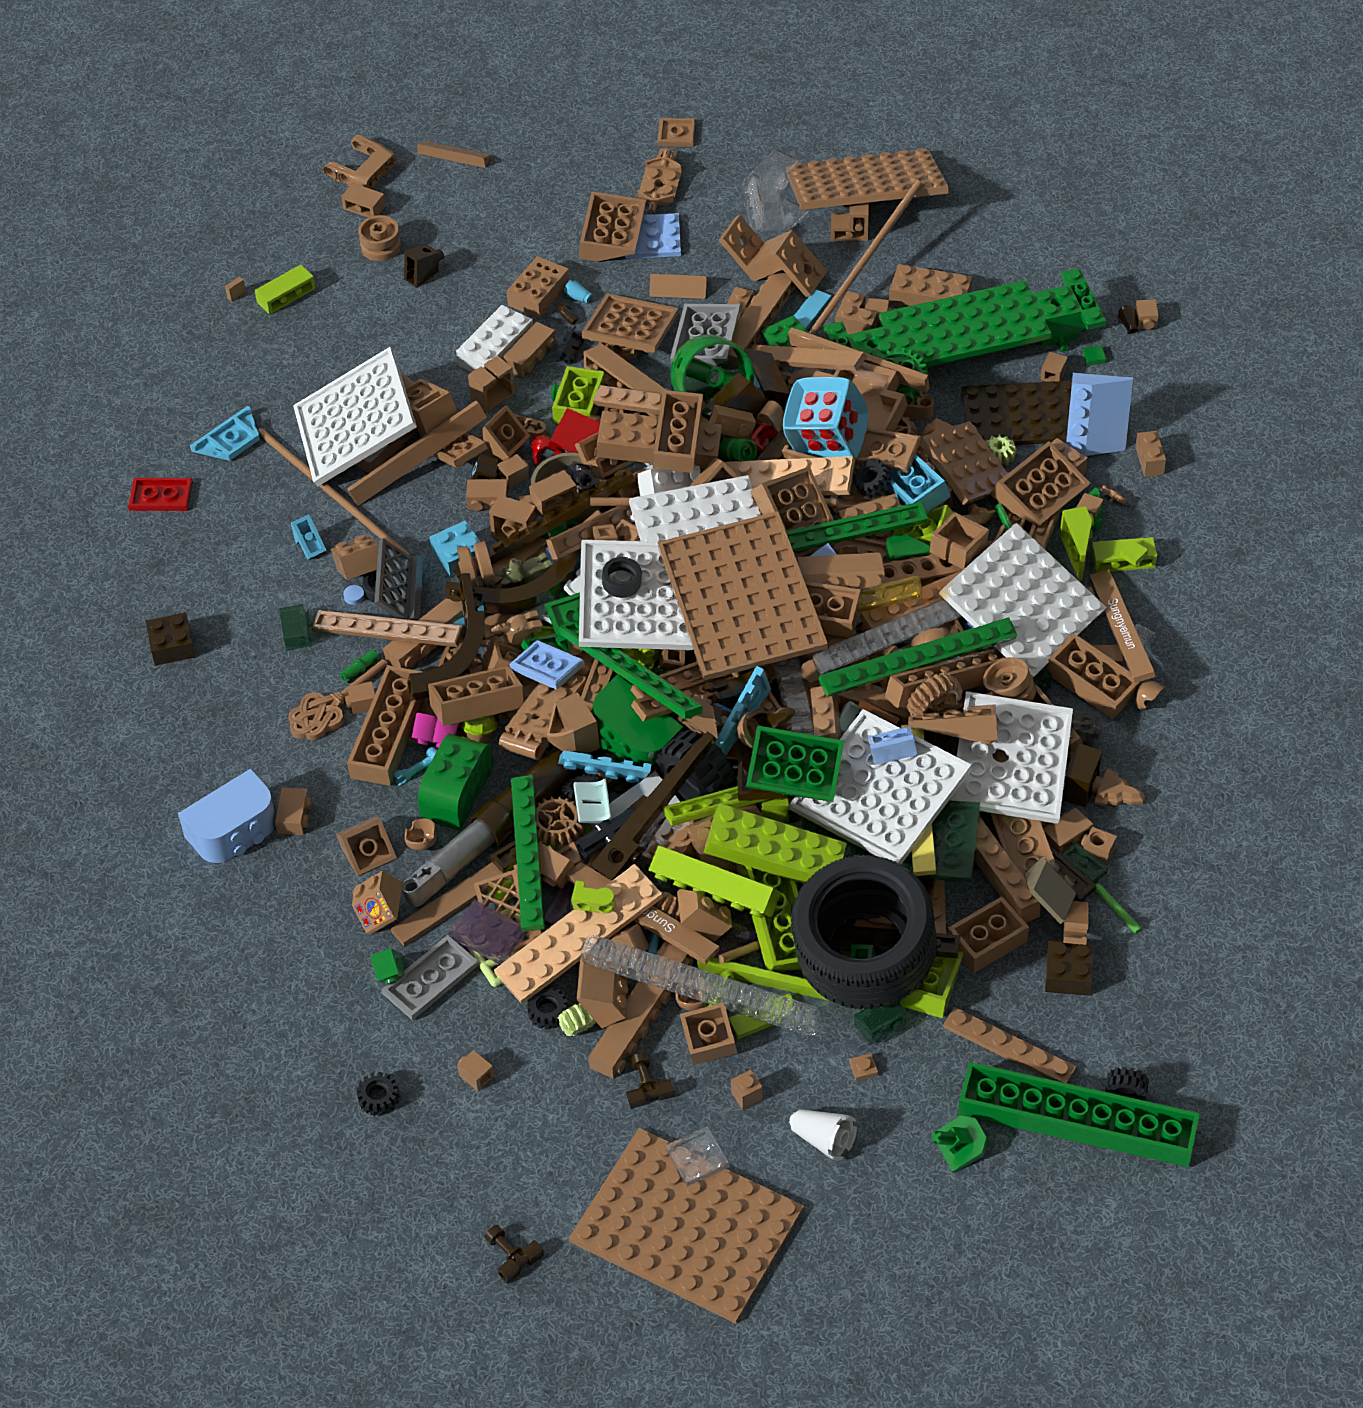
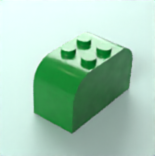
M617 674L596 695L591 710L592 715L597 721L600 747L609 750L619 762H624V760L633 761V764L639 767H643L644 763L652 764L651 770L657 768L656 758L658 753L678 733L682 732L683 726L668 714L643 722L631 706L633 701L637 699L631 691L632 685Z
M451 733L444 737L419 787L418 805L421 819H430L435 824L461 831L494 767L491 745Z

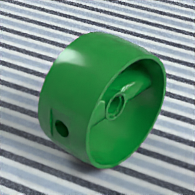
M700 335L687 341L677 351L671 365V383L674 391L686 392L685 376H688L712 387L722 389L737 373L695 358V355L701 350L712 345L724 344L731 346L738 359L739 374L754 384V370L751 360L739 345L725 337ZM715 371L714 378L709 379L710 374ZM704 407L701 414L707 415L708 410L706 407Z

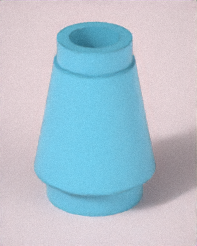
M569 280L564 288V293L569 298L585 303L592 299L593 294L576 280Z

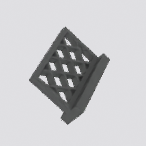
M385 539L379 540L374 604L398 619L418 621L421 608L423 558L418 554L411 557ZM385 549L389 551L391 557L388 556ZM391 560H394L398 570H396ZM384 563H386L390 573L386 570ZM391 575L393 576L394 580H395L396 583H397L396 586H395L393 580H392L391 577H390ZM383 578L385 579L386 583H387L388 586H389L388 589H387L386 585H385L384 582H383ZM389 591H391V592L393 593V595H394L396 601L393 600V598H392L391 594L389 593ZM382 594L384 595L388 603L382 600ZM396 604H399L401 611H399Z

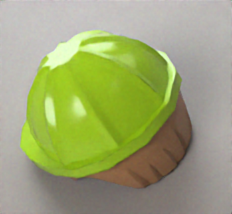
M484 716L473 721L460 722L461 728L468 739L482 743L487 742L492 737L497 727L494 716Z

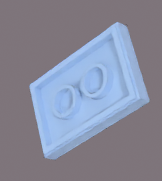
M537 640L509 665L511 670L557 690L584 666V661L581 658Z

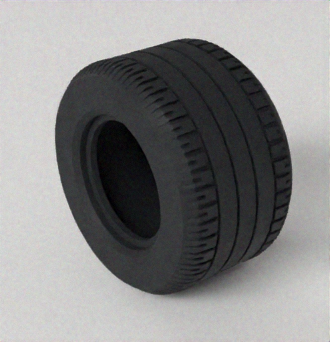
M854 855L853 857H844V859H839L838 861L835 860L823 866L818 872L816 871L805 882L794 902L791 915V930L800 969L808 983L829 1001L851 1009L871 1010L872 1008H884L885 1006H890V1004L893 1005L895 1002L898 1003L903 998H907V996L917 990L928 976L937 950L933 905L922 882L914 873L900 863L891 859L888 860V858L875 857L874 855ZM859 914L883 916L890 920L901 934V939L893 948L873 958H849L831 949L832 936L838 926L848 918Z

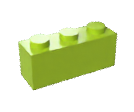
M299 265L256 289L257 303L270 315L316 289L314 276L302 265Z
M1153 537L1092 542L1091 557L1095 573L1107 569L1110 571L1156 568L1157 553ZM1131 540L1148 549V554L1136 566L1119 557V552Z

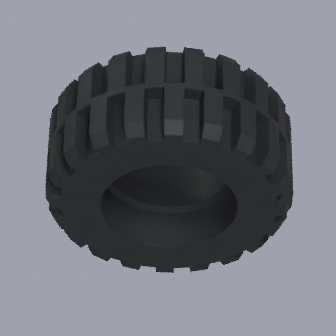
M682 731L662 748L656 758V767L660 772L661 779L667 776L691 747L702 737L700 733ZM713 744L704 759L676 793L675 796L680 802L737 786L735 771L732 770L730 761H727L725 754L718 749L717 745Z

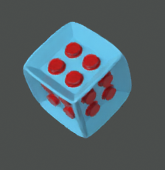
M807 377L798 379L791 389L783 418L784 434L792 449L796 452L818 458L853 456L854 460H856L861 451L867 429L868 408L860 391L849 379L841 377Z

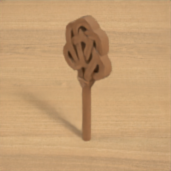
M382 659L349 686L366 683L388 665L387 662ZM347 687L341 692L328 696H323L321 693L316 692L306 694L302 698L300 706L293 708L289 713L288 718L293 737L298 739L307 738L311 741L318 740L327 731H334L340 728L344 722L343 713L340 708L345 702V696L348 695Z

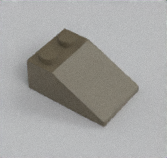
M1043 856L1024 873L1030 893L1061 924L1064 922L1076 895L1073 887L1075 883L1067 874L1063 876L1059 872L1060 867L1053 859L1048 861Z

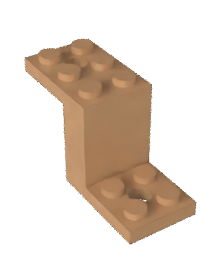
M738 215L718 240L753 281L784 270L805 297L813 293L827 273L824 266L793 230L763 242L743 217Z
M419 379L405 388L421 438L458 413L450 392L428 381ZM466 432L432 456L457 468L463 466L471 458L477 457L479 453L488 448L485 441Z

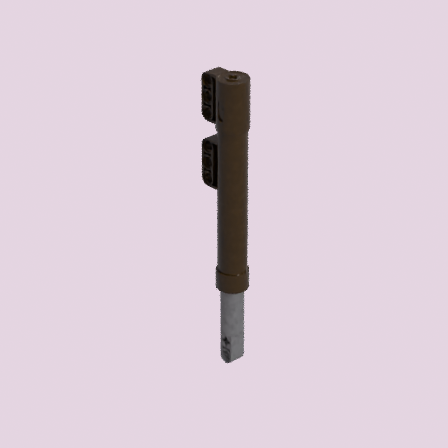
M658 660L654 662V667L650 671L659 676L663 673H658ZM557 747L553 748L522 775H533L536 803L542 804L543 798L547 801L550 800L551 796H555L562 790L566 782H569L571 778L574 779L575 776L584 771V769L580 768L575 770L566 769L563 767L564 765L558 764L563 751ZM600 747L588 754L592 755L593 759L596 760L607 749ZM512 785L493 801H488L470 817V825L403 882L402 892L410 907L421 906L489 847L498 848L515 833Z

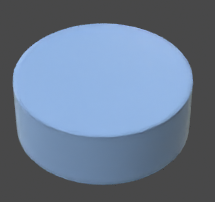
M351 585L344 590V600L348 604L356 605L364 600L362 587Z

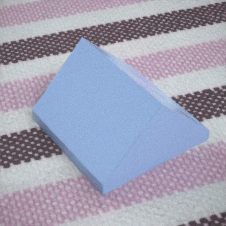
M910 726L867 736L874 765L917 756Z

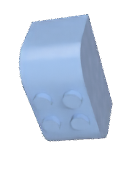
M251 769L178 813L186 840L204 860L212 863L225 862L236 855H242L250 846L261 843L276 826V815L270 791Z

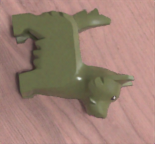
M545 553L528 559L523 563L513 558L509 564L505 565L502 570L497 571L495 575L504 578L501 581L502 585L520 581V585H524L540 577L553 564L550 560H547L548 558Z

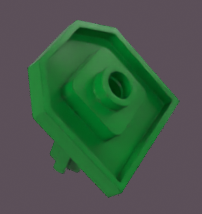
M961 1115L931 1134L933 1136V1143L938 1145L953 1173L960 1171L985 1154L989 1140L976 1118Z

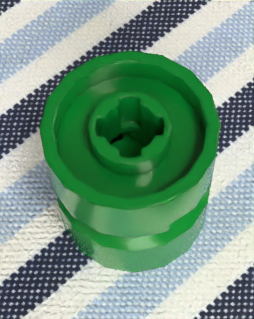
M726 437L720 444L719 452L721 459L725 462L754 461L757 456V446L755 442L749 439Z

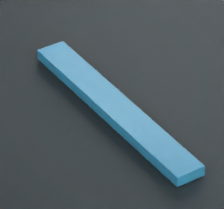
M815 289L794 316L806 330L810 328L831 301V295ZM754 375V385L757 387L758 390H761L760 385Z

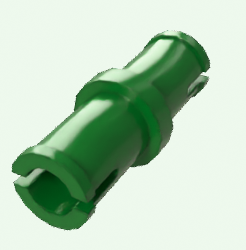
M371 649L361 658L353 660V664L339 672L340 677L348 683L360 673L364 674L368 667L380 660L379 655L374 649Z

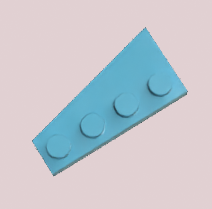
M564 750L560 755L558 763L564 765L563 767L566 769L575 770L580 768L584 769L588 774H597L598 772L606 774L607 778L618 779L620 777L633 784H638L650 773L652 765L644 763L643 767L635 766L633 761L628 760L614 763V760L609 757H598L595 760L590 754Z

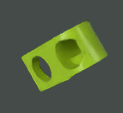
M576 880L571 899L574 910L596 913H609L614 910L616 901L611 889L606 887L600 889L586 888L585 882Z

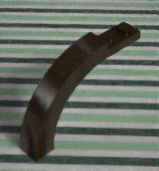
M581 548L556 559L544 574L527 584L506 589L475 586L473 597L477 600L478 605L484 606V613L493 614L522 612L547 603L564 590L568 580L572 581L576 576V571L581 567ZM447 581L445 585L446 598L455 602L461 601L459 584Z
M470 573L461 574L458 582L465 626L463 643L456 654L441 666L425 672L410 673L407 680L410 701L429 698L428 684L464 676L478 653L483 639L485 618L484 611H478V602L473 597L475 583L473 580L471 581Z

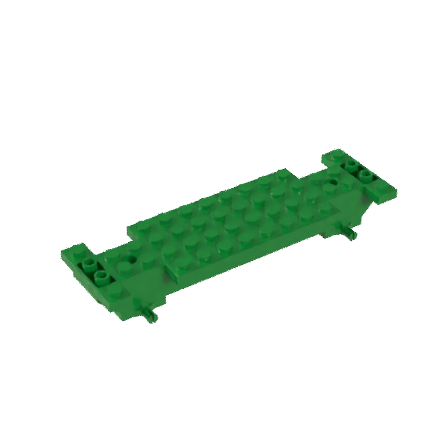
M1080 268L1061 273L1065 286L1031 293L1026 280L881 312L879 313V319L883 327L848 334L843 321L824 325V332L830 341L880 358V353L886 356L887 350L890 353H894L895 348H897L898 352L905 348L907 353L911 349L913 354L918 353L920 358L924 359L927 367H932L1040 342L1042 347L1059 345L1061 352H1066L1069 350L1066 342L1078 339L1079 333L1085 327L1087 330L1106 326V319Z

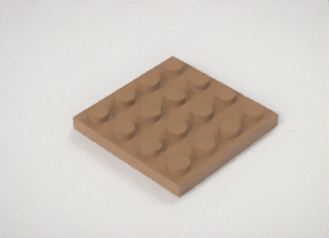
M607 293L583 329L582 338L604 342L609 345L623 346L628 349L642 350L647 353H655L676 319L678 308Z
M970 421L921 437L920 445L963 505L991 496L990 493L997 482L1008 474L999 459L988 447L987 442L983 440L976 427Z

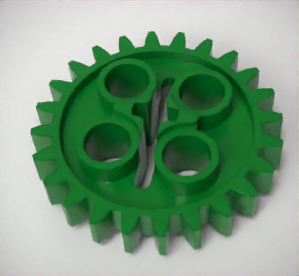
M895 348L894 353H890L887 350L886 356L881 353L879 354L881 359L927 374L929 377L928 367L924 359L920 358L918 353L913 354L911 349L906 353L905 348H902L901 352H898L897 348ZM900 383L895 391L905 395L907 405L908 400L915 402L914 396L921 397L919 390L908 386L901 389L905 385Z

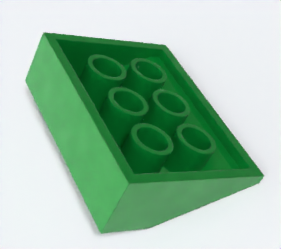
M757 726L746 787L834 802L844 741Z

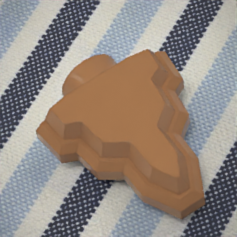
M1107 769L1103 778L1096 776L1093 783L1092 793L1096 794L1094 804L1106 806L1107 804L1118 805L1123 802L1134 805L1143 804L1145 795L1137 788L1129 786L1125 779L1120 778L1118 773Z

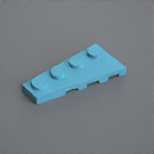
M756 666L714 743L725 756L738 739L736 729L740 719L747 712L758 710L771 691L764 669Z

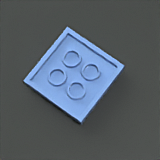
M679 213L643 215L635 254L626 255L625 259L681 256Z

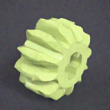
M1000 434L997 438L991 436L990 440H986L988 447L1001 464L1007 467L1009 462L1013 463L1016 455V446H1014L1013 440H1009L1008 436L1001 438Z
M580 1003L569 1007L558 1017L559 1024L566 1036H575L597 1023Z

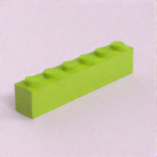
M659 845L649 867V871L655 873L654 878L663 882H667L668 879L673 880V885L679 888L686 889L689 886L693 888L692 891L703 896L706 893L712 895V900L724 904L725 900L731 902V907L743 911L744 908L750 909V914L759 918H763V915L772 917L781 894L780 891Z

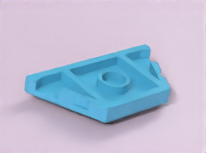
M245 407L190 445L191 451L230 461L254 445L260 438L250 407Z

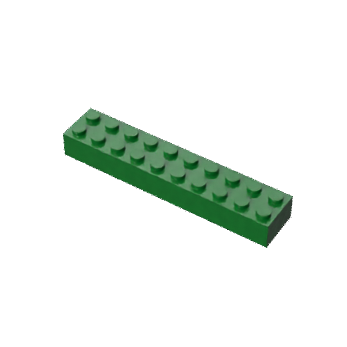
M973 1062L968 1064L958 1107V1115L1185 1167H1189L1200 1115L1197 1112Z

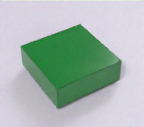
M1102 345L1083 348V355L1087 366L1106 363Z

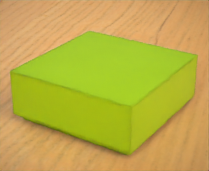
M1131 540L1119 552V557L1136 566L1148 554V549Z

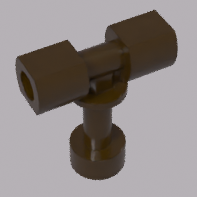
M637 1053L630 1058L633 1070H638L642 1081L638 1089L626 1092L630 1109L646 1105L645 1100L658 1097L660 1101L675 1096L670 1079L658 1083L650 1079L647 1070L650 1061L646 1053Z
M494 1225L486 1232L484 1238L492 1246L497 1244L507 1254L506 1262L497 1269L500 1278L508 1284L520 1274V1268L526 1263L532 1265L544 1256V1250L535 1240L523 1249L520 1247L514 1248L504 1238L505 1231L499 1225Z

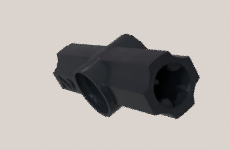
M573 461L572 464L567 466V473L571 476L576 486L589 489L591 485H594L595 477L590 472V465Z
M628 809L611 820L606 819L600 822L592 832L578 839L575 845L580 855L586 859L606 847L634 811Z

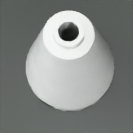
M799 1109L791 1115L789 1122L793 1132L835 1161H840L844 1158L841 1154L845 1148L848 1151L851 1149L857 1132V1127L853 1126V1121H856L855 1118L844 1114Z

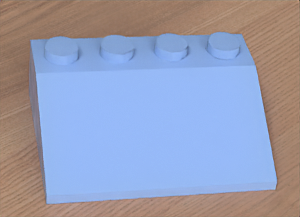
M1073 373L1066 444L1084 456L1124 451L1126 449L1133 378Z

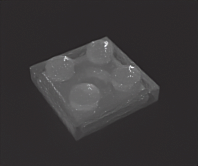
M708 1126L666 1145V1151L687 1187L729 1168V1162Z

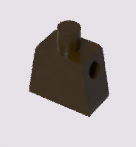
M427 244L405 251L404 280L416 288L439 272V261L444 259L443 251L440 249L435 250Z

